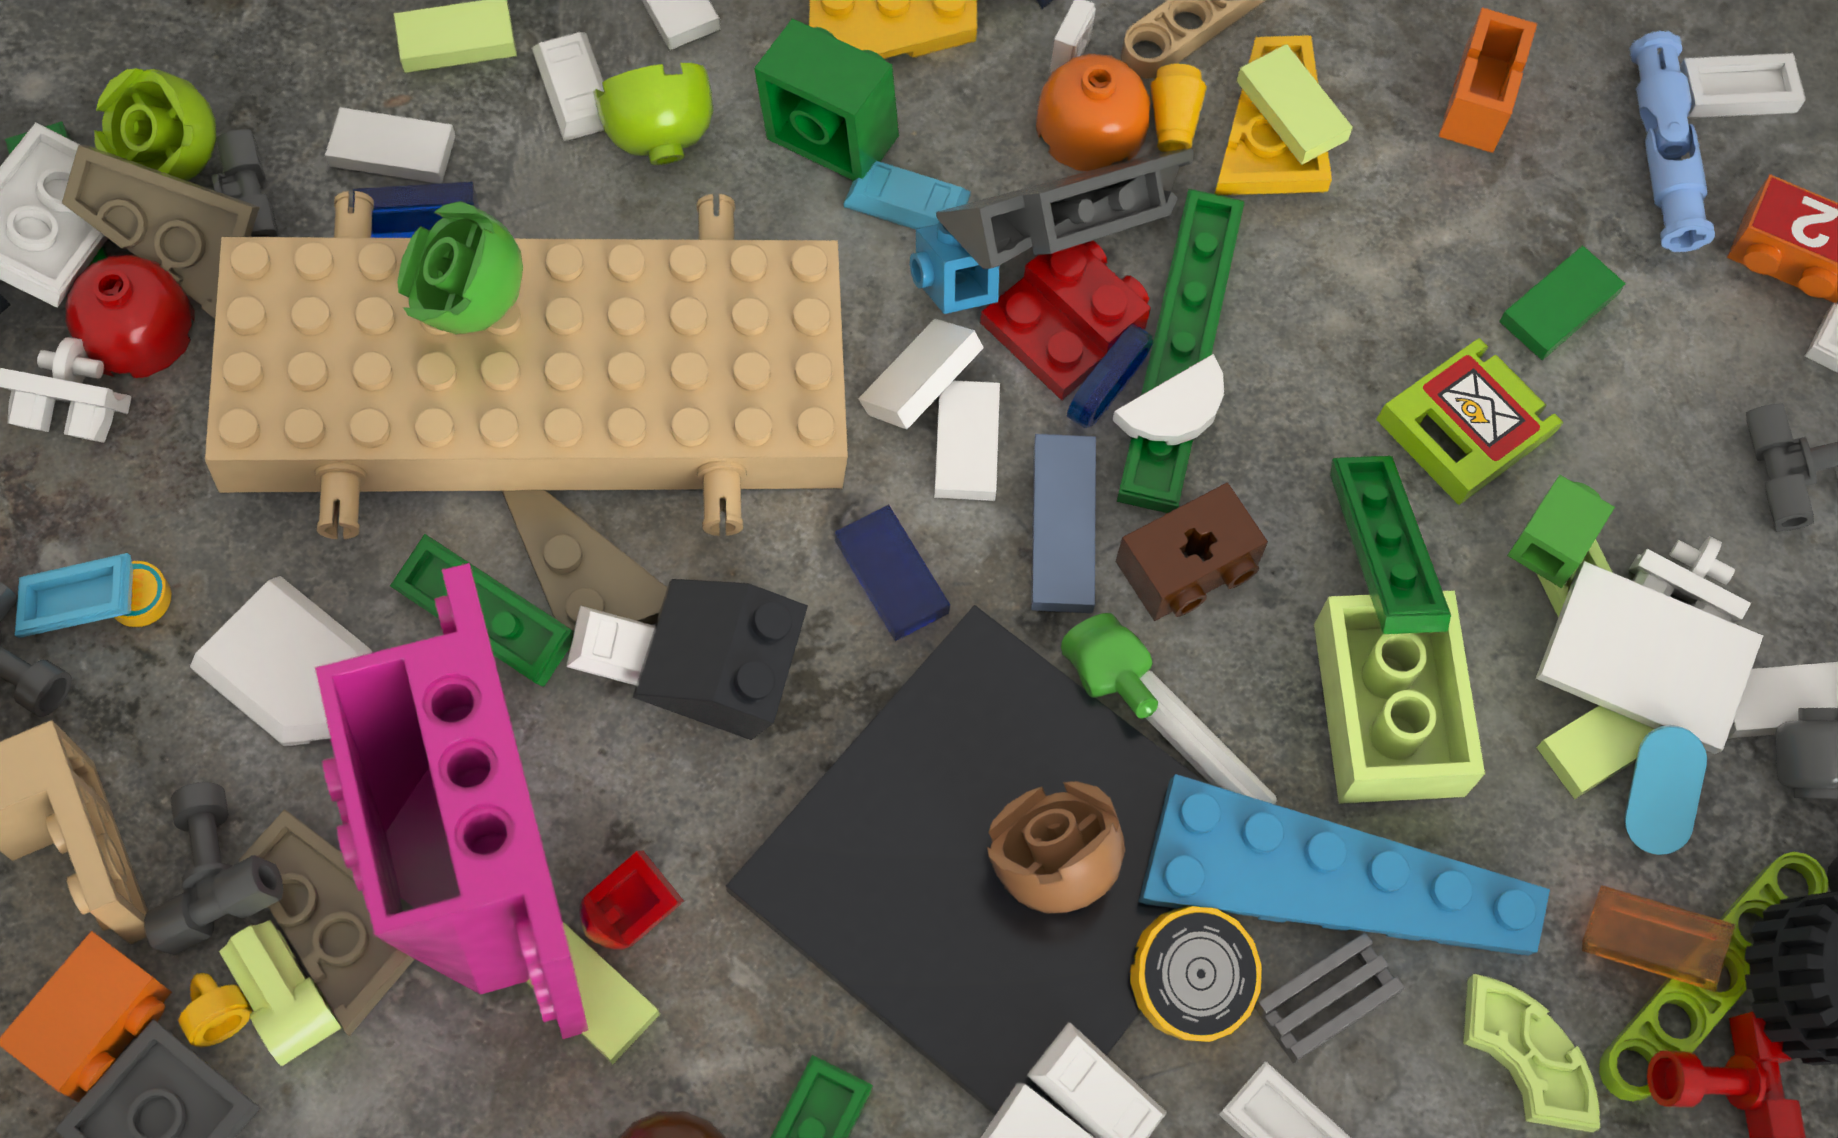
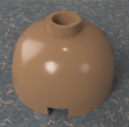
M1077 781L1063 782L1067 792H1058L1048 796L1045 795L1043 787H1039L1026 792L1007 804L992 821L989 834L993 842L991 848L987 847L989 858L1002 884L1022 904L1044 913L1071 912L1086 907L1105 895L1118 879L1125 853L1123 834L1111 798L1097 786Z

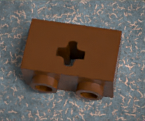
M1226 482L1122 537L1115 562L1152 619L1156 621L1171 612L1176 617L1188 614L1207 599L1206 593L1223 584H1226L1228 589H1232L1251 579L1260 569L1258 564L1268 541L1229 483Z

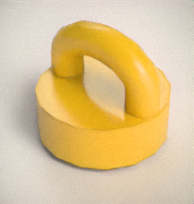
M197 973L193 976L190 983L192 1003L183 1010L178 1022L190 1045L208 1047L221 1043L240 1031L248 1023L253 1010L239 986L225 985L218 987L209 974Z

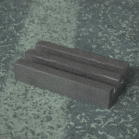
M1366 932L1259 1001L1254 1007L1292 1063H1295L1405 988L1398 977L1393 978L1387 970L1389 964L1382 954L1377 956L1371 947L1373 942ZM1358 956L1364 966L1282 1019L1276 1011L1277 1008L1351 959ZM1373 977L1380 987L1379 989L1299 1042L1291 1033L1293 1029Z

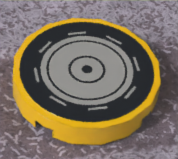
M1187 906L1159 915L1142 931L1135 946L1139 948L1135 955V964H1131L1130 984L1138 1008L1153 1027L1180 1040L1210 1042L1232 1034L1251 1015L1261 992L1262 965L1254 940L1238 920L1216 908Z

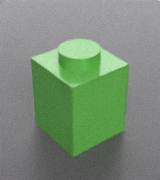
M1559 474L1507 556L1562 588L1581 564L1615 507L1602 500L1599 494L1588 485L1572 482Z

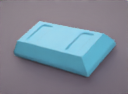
M876 161L863 179L858 178L852 182L843 207L916 230L917 228L938 224L939 220L937 219L936 212L967 204L971 192L950 183Z
M124 553L19 577L15 636L21 638L131 614L133 584L131 555Z

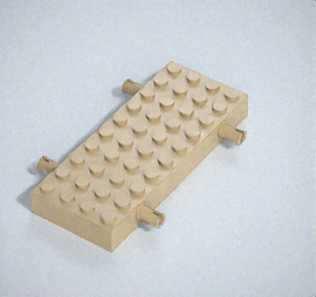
M344 191L335 196L334 238L221 237L205 462L219 493L321 492L317 532L324 537L338 539V517L339 525L343 527L344 539H350L359 534V492L703 489L704 520L702 526L704 532L720 536V512L723 511L725 512L726 536L737 534L743 529L741 489L843 488L848 451L838 240H735V202L729 196L719 194V216H714L713 194H708L698 200L699 240L514 239L521 250L523 263L522 281L516 302L500 320L487 329L465 334L445 332L407 315L403 307L410 308L408 297L398 293L397 281L401 260L411 238H371L374 200L368 194L355 191L354 211L353 207H349V191Z

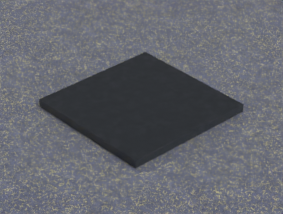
M974 605L726 885V890L994 1115L997 1114L1017 1083L1026 1084L1056 1109L1063 1112V1109L1026 1075L1068 1022L1073 1024L1107 1056L1141 1013L1130 984L1131 964H1135V955L1139 948L1135 946L1142 931L1159 915L1177 909L1138 902L1170 779L1175 774L1205 782L1098 699L1090 697L1085 689ZM1077 781L1097 786L1111 798L1123 834L1125 853L1118 879L1105 895L1088 906L1071 912L1044 913L1022 904L1002 884L989 858L987 847L991 848L993 842L989 834L992 821L1007 804L1030 790L1043 787L1045 795L1048 796L1058 792H1067L1063 782Z

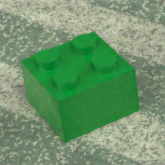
M792 18L754 67L766 137L769 141L855 181L858 178L863 179L876 161L881 162L899 137L893 66L871 50L862 51L837 39L826 29L821 27L813 28Z

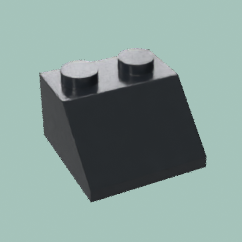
M671 579L632 698L743 738L754 739L774 724L808 605L750 583Z

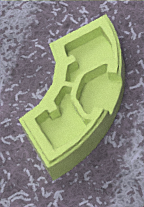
M1471 975L1467 981L1463 1044L1489 1053L1509 1070L1522 1094L1526 1121L1587 1132H1595L1600 1129L1598 1097L1590 1069L1579 1047H1574L1564 1031L1547 1014L1550 1011L1523 991L1507 983L1486 976Z

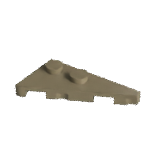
M546 490L502 491L555 619L575 630L579 607L584 606L650 625L657 622L667 590L663 583Z

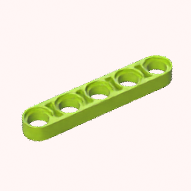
M1790 852L1781 855L1763 868L1605 1049L1600 1058V1077L1602 1083L1611 1094L1619 1099L1632 1102L1651 1096L1648 1083L1641 1087L1633 1086L1624 1081L1619 1074L1617 1060L1622 1051H1636L1647 1060L1648 1064L1656 1053L1663 1050L1694 1052L1747 990L1745 975L1750 974V964L1745 961L1746 946H1753V944L1746 941L1740 933L1738 923L1741 914L1749 912L1763 918L1762 912L1770 905L1780 904V900L1789 898L1780 890L1777 882L1780 869L1789 868L1801 873L1808 884V895L1828 892V878L1824 868L1816 859L1804 853ZM1703 958L1717 959L1727 967L1731 976L1730 986L1727 991H1713L1701 981L1699 964ZM1663 1004L1678 1005L1688 1014L1691 1022V1031L1687 1038H1673L1661 1028L1658 1014Z

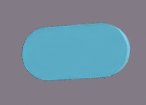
M1675 725L1658 727L1649 732L1639 746L1625 811V827L1631 840L1640 849L1651 854L1664 855L1679 850L1688 842L1693 831L1707 766V754L1700 739L1686 728Z

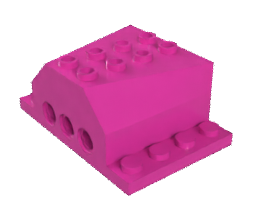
M470 563L442 570L448 595L434 599L443 635L315 667L335 756L322 760L324 775L332 802L337 801L343 825L337 826L342 855L347 869H352L358 891L363 892L364 900L370 913L374 935L480 995L524 983L531 979L543 1022L557 1019L562 1039L580 1035L583 1032L589 1031ZM401 898L415 909L404 912Z

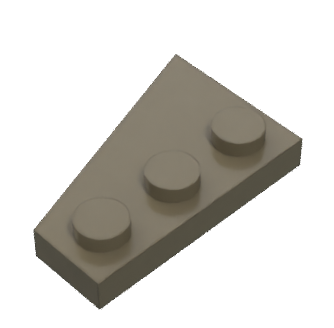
M78 145L62 204L120 248L128 249L137 257L158 262L160 267L168 271L176 282L181 285L184 292L202 305L201 309L214 319L216 317L221 237H251L260 208L259 206L88 145Z
M284 809L243 854L239 861L241 862L255 855L276 864L283 882V897L280 901L268 906L323 994L347 1035L350 1036L415 959L374 935L370 913L368 912L363 892L358 891L352 869H347L342 853ZM401 898L404 912L415 909Z

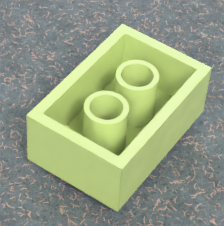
M1443 591L1451 612L1448 632L1383 634L1370 595L1330 596L1327 598L1314 623L1339 804L1466 797L1485 775L1455 591Z

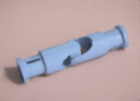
M1657 31L1648 33L1634 41L1629 50L1631 61L1637 64L1641 82L1636 87L1639 111L1647 131L1645 146L1655 205L1662 209L1665 228L1660 233L1661 244L1663 248L1669 249L1672 252H1688L1697 250L1703 245L1712 242L1715 237L1713 223L1707 221L1703 200L1708 192L1697 133L1693 124L1688 125L1687 116L1692 100L1688 78L1680 72L1678 56L1682 52L1681 38L1669 31ZM1689 152V159L1679 161L1682 156Z

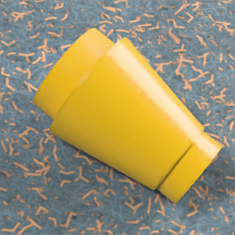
M1187 64L1165 65L1157 70L1156 79L1150 84L1158 138L1157 147L1162 152L1192 148V140L1194 139L1207 86L1202 81V73L1198 68Z

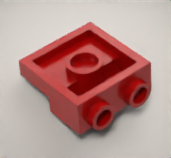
M1094 240L1051 254L1037 255L1025 265L1024 277L998 297V302L988 305L981 311L980 324L1061 400L1066 398L1146 330L1151 307L1148 305L1149 296L1143 285L1132 276L1126 275L1120 279L1106 266L1107 257L1103 249Z

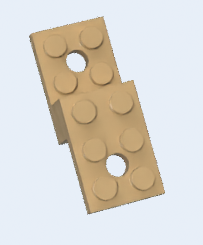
M53 720L0 741V852L12 861L51 844H55L61 854L69 852L76 873L67 877V884L79 911L83 915L89 912L92 913L103 931L112 929L130 945L147 938L144 919L148 910L94 761Z

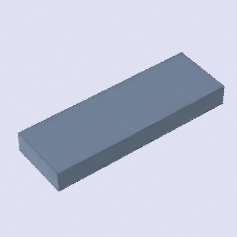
M1035 434L1033 459L1032 611L1093 613L1095 607L1096 436Z

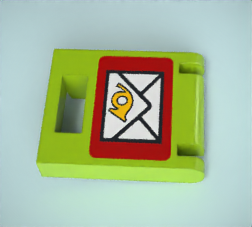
M1480 338L1387 402L1376 418L1381 426L1458 505L1462 504L1548 440L1564 423L1555 413L1544 421L1538 417L1547 405L1497 355L1492 356L1485 362L1480 359L1488 349V346ZM1426 414L1467 454L1464 458L1456 463L1420 426Z

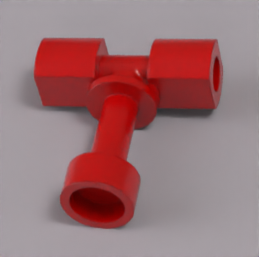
M1753 1011L1729 1018L1735 1055L1727 1061L1725 1067L1703 1066L1701 1060L1695 1054L1686 1051L1663 1050L1652 1057L1647 1070V1083L1653 1099L1658 1104L1665 1107L1690 1108L1696 1106L1702 1100L1704 1094L1726 1095L1728 1101L1734 1107L1745 1110L1750 1138H1806L1800 1102L1798 1100L1785 1099L1779 1063L1791 1061L1792 1059L1782 1052L1784 1042H1771L1764 1033L1766 1022L1763 1018H1756Z

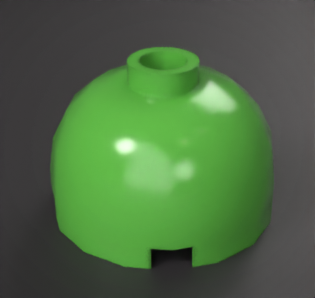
M461 201L446 204L434 212L443 218L436 222L430 231L420 226L412 236L401 260L397 281L398 293L408 297L410 308L403 307L407 315L427 325L453 334L482 331L500 320L514 305L519 296L523 275L521 250L506 226L490 214Z

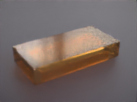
M1601 885L1582 940V951L1716 992L1733 938L1735 924Z

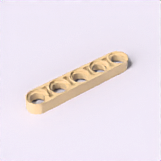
M1167 0L1134 23L1126 31L1121 53L1122 61L1127 63L1140 78H1156L1159 68L1169 64H1178L1265 0ZM1181 12H1191L1201 18L1203 25L1196 29H1186L1178 25L1174 17ZM1140 41H1150L1157 44L1163 53L1156 58L1148 59L1136 54L1133 46Z

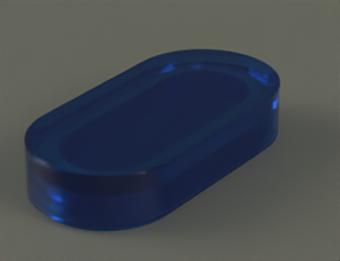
M1136 324L1130 325L1083 382L1070 403L1067 417L1085 429L1092 427L1146 359L1153 344L1152 335Z

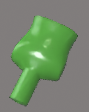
M1102 613L1088 618L1073 627L1064 636L1061 644L1062 655L1076 668L1081 683L1090 697L1096 698L1118 692L1138 718H1147L1156 711L1158 707L1157 699L1140 680L1153 665L1150 653L1140 639L1129 629L1122 626L1112 613Z

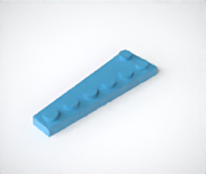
M1175 774L1169 781L1138 902L1177 909L1187 906L1216 908L1225 913L1258 917L1259 920L1281 923L1286 921L1321 925L1322 928L1341 931L1351 929L1386 934V937L1415 941L1422 939L1433 940L1439 944L1529 956L1538 952L1550 889Z

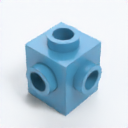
M940 222L936 225L916 229V253L911 254L909 262L911 276L916 287L919 289L923 288L943 314L998 302L999 266L983 269Z

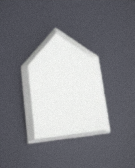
M278 576L268 580L195 653L190 668L281 745L292 746L310 744L311 740L331 739L315 667L373 652L283 577Z

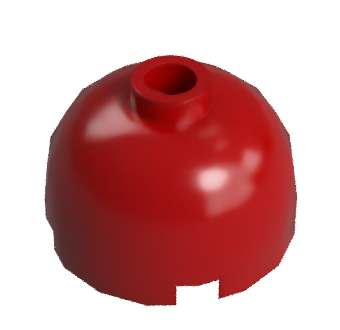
M133 255L109 256L91 264L76 278L67 297L65 322L72 338L82 339L83 347L89 359L103 362V374L113 376L111 372L119 374L130 373L133 378L148 377L170 367L186 351L191 341L188 332L192 326V320L195 322V310L181 285L176 282L168 271L160 267V264L156 261Z

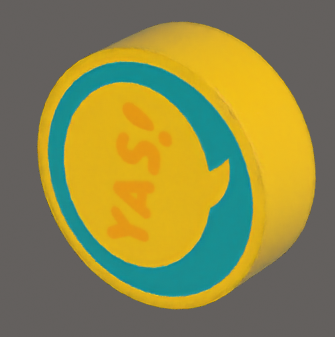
M132 561L131 614L114 618L119 623L129 627H143L156 622L165 614L170 605L172 593L168 581L156 566L144 561Z

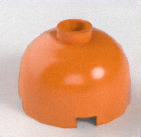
M1087 54L1074 57L1053 71L1039 96L1036 130L1039 138L1042 135L1043 140L1050 146L1049 153L1056 161L1075 170L1091 171L1120 162L1128 157V161L1138 154L1146 140L1149 127L1150 98L1142 79L1127 63L1110 55Z

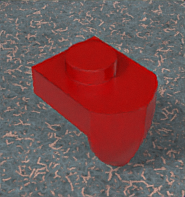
M643 850L636 851L583 897L579 907L580 922L585 936L592 942L610 949H625L637 943L681 905L684 900Z

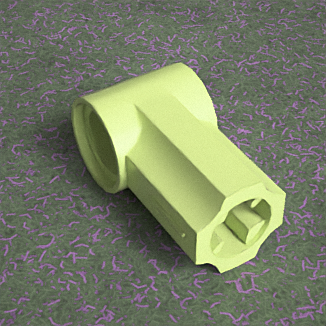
M271 920L244 928L230 937L226 946L219 951L254 1011L250 1014V1019L255 1029L280 1066H284L342 1028L318 986L311 977L307 978L295 959L294 953Z

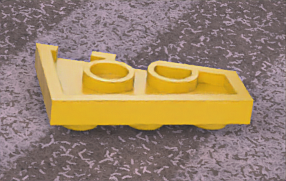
M810 0L809 26L826 29L837 39L862 51L871 50L884 59L904 53L914 58L976 41L977 0Z
M1311 35L1255 37L1249 63L1287 44L1318 83ZM1242 89L1215 194L1247 195L1328 192L1332 181L1328 151L1301 165Z

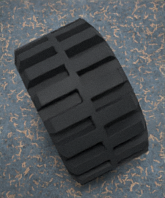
M1838 891L1782 899L1780 904L1770 905L1762 912L1764 921L1755 922L1750 933L1754 944L1753 946H1746L1745 961L1750 964V974L1745 975L1747 990L1752 989L1755 1000L1751 1007L1755 1017L1763 1018L1766 1022L1764 1033L1771 1042H1784L1782 1052L1790 1058H1801L1802 1063L1809 1065L1838 1064Z

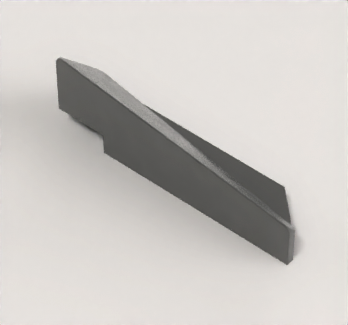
M1193 148L1150 154L936 212V216L939 222L983 269L998 267L1033 247L1034 255L1051 254L1170 216L1178 199L1177 196L1170 192L1179 168L1192 164L1194 159Z

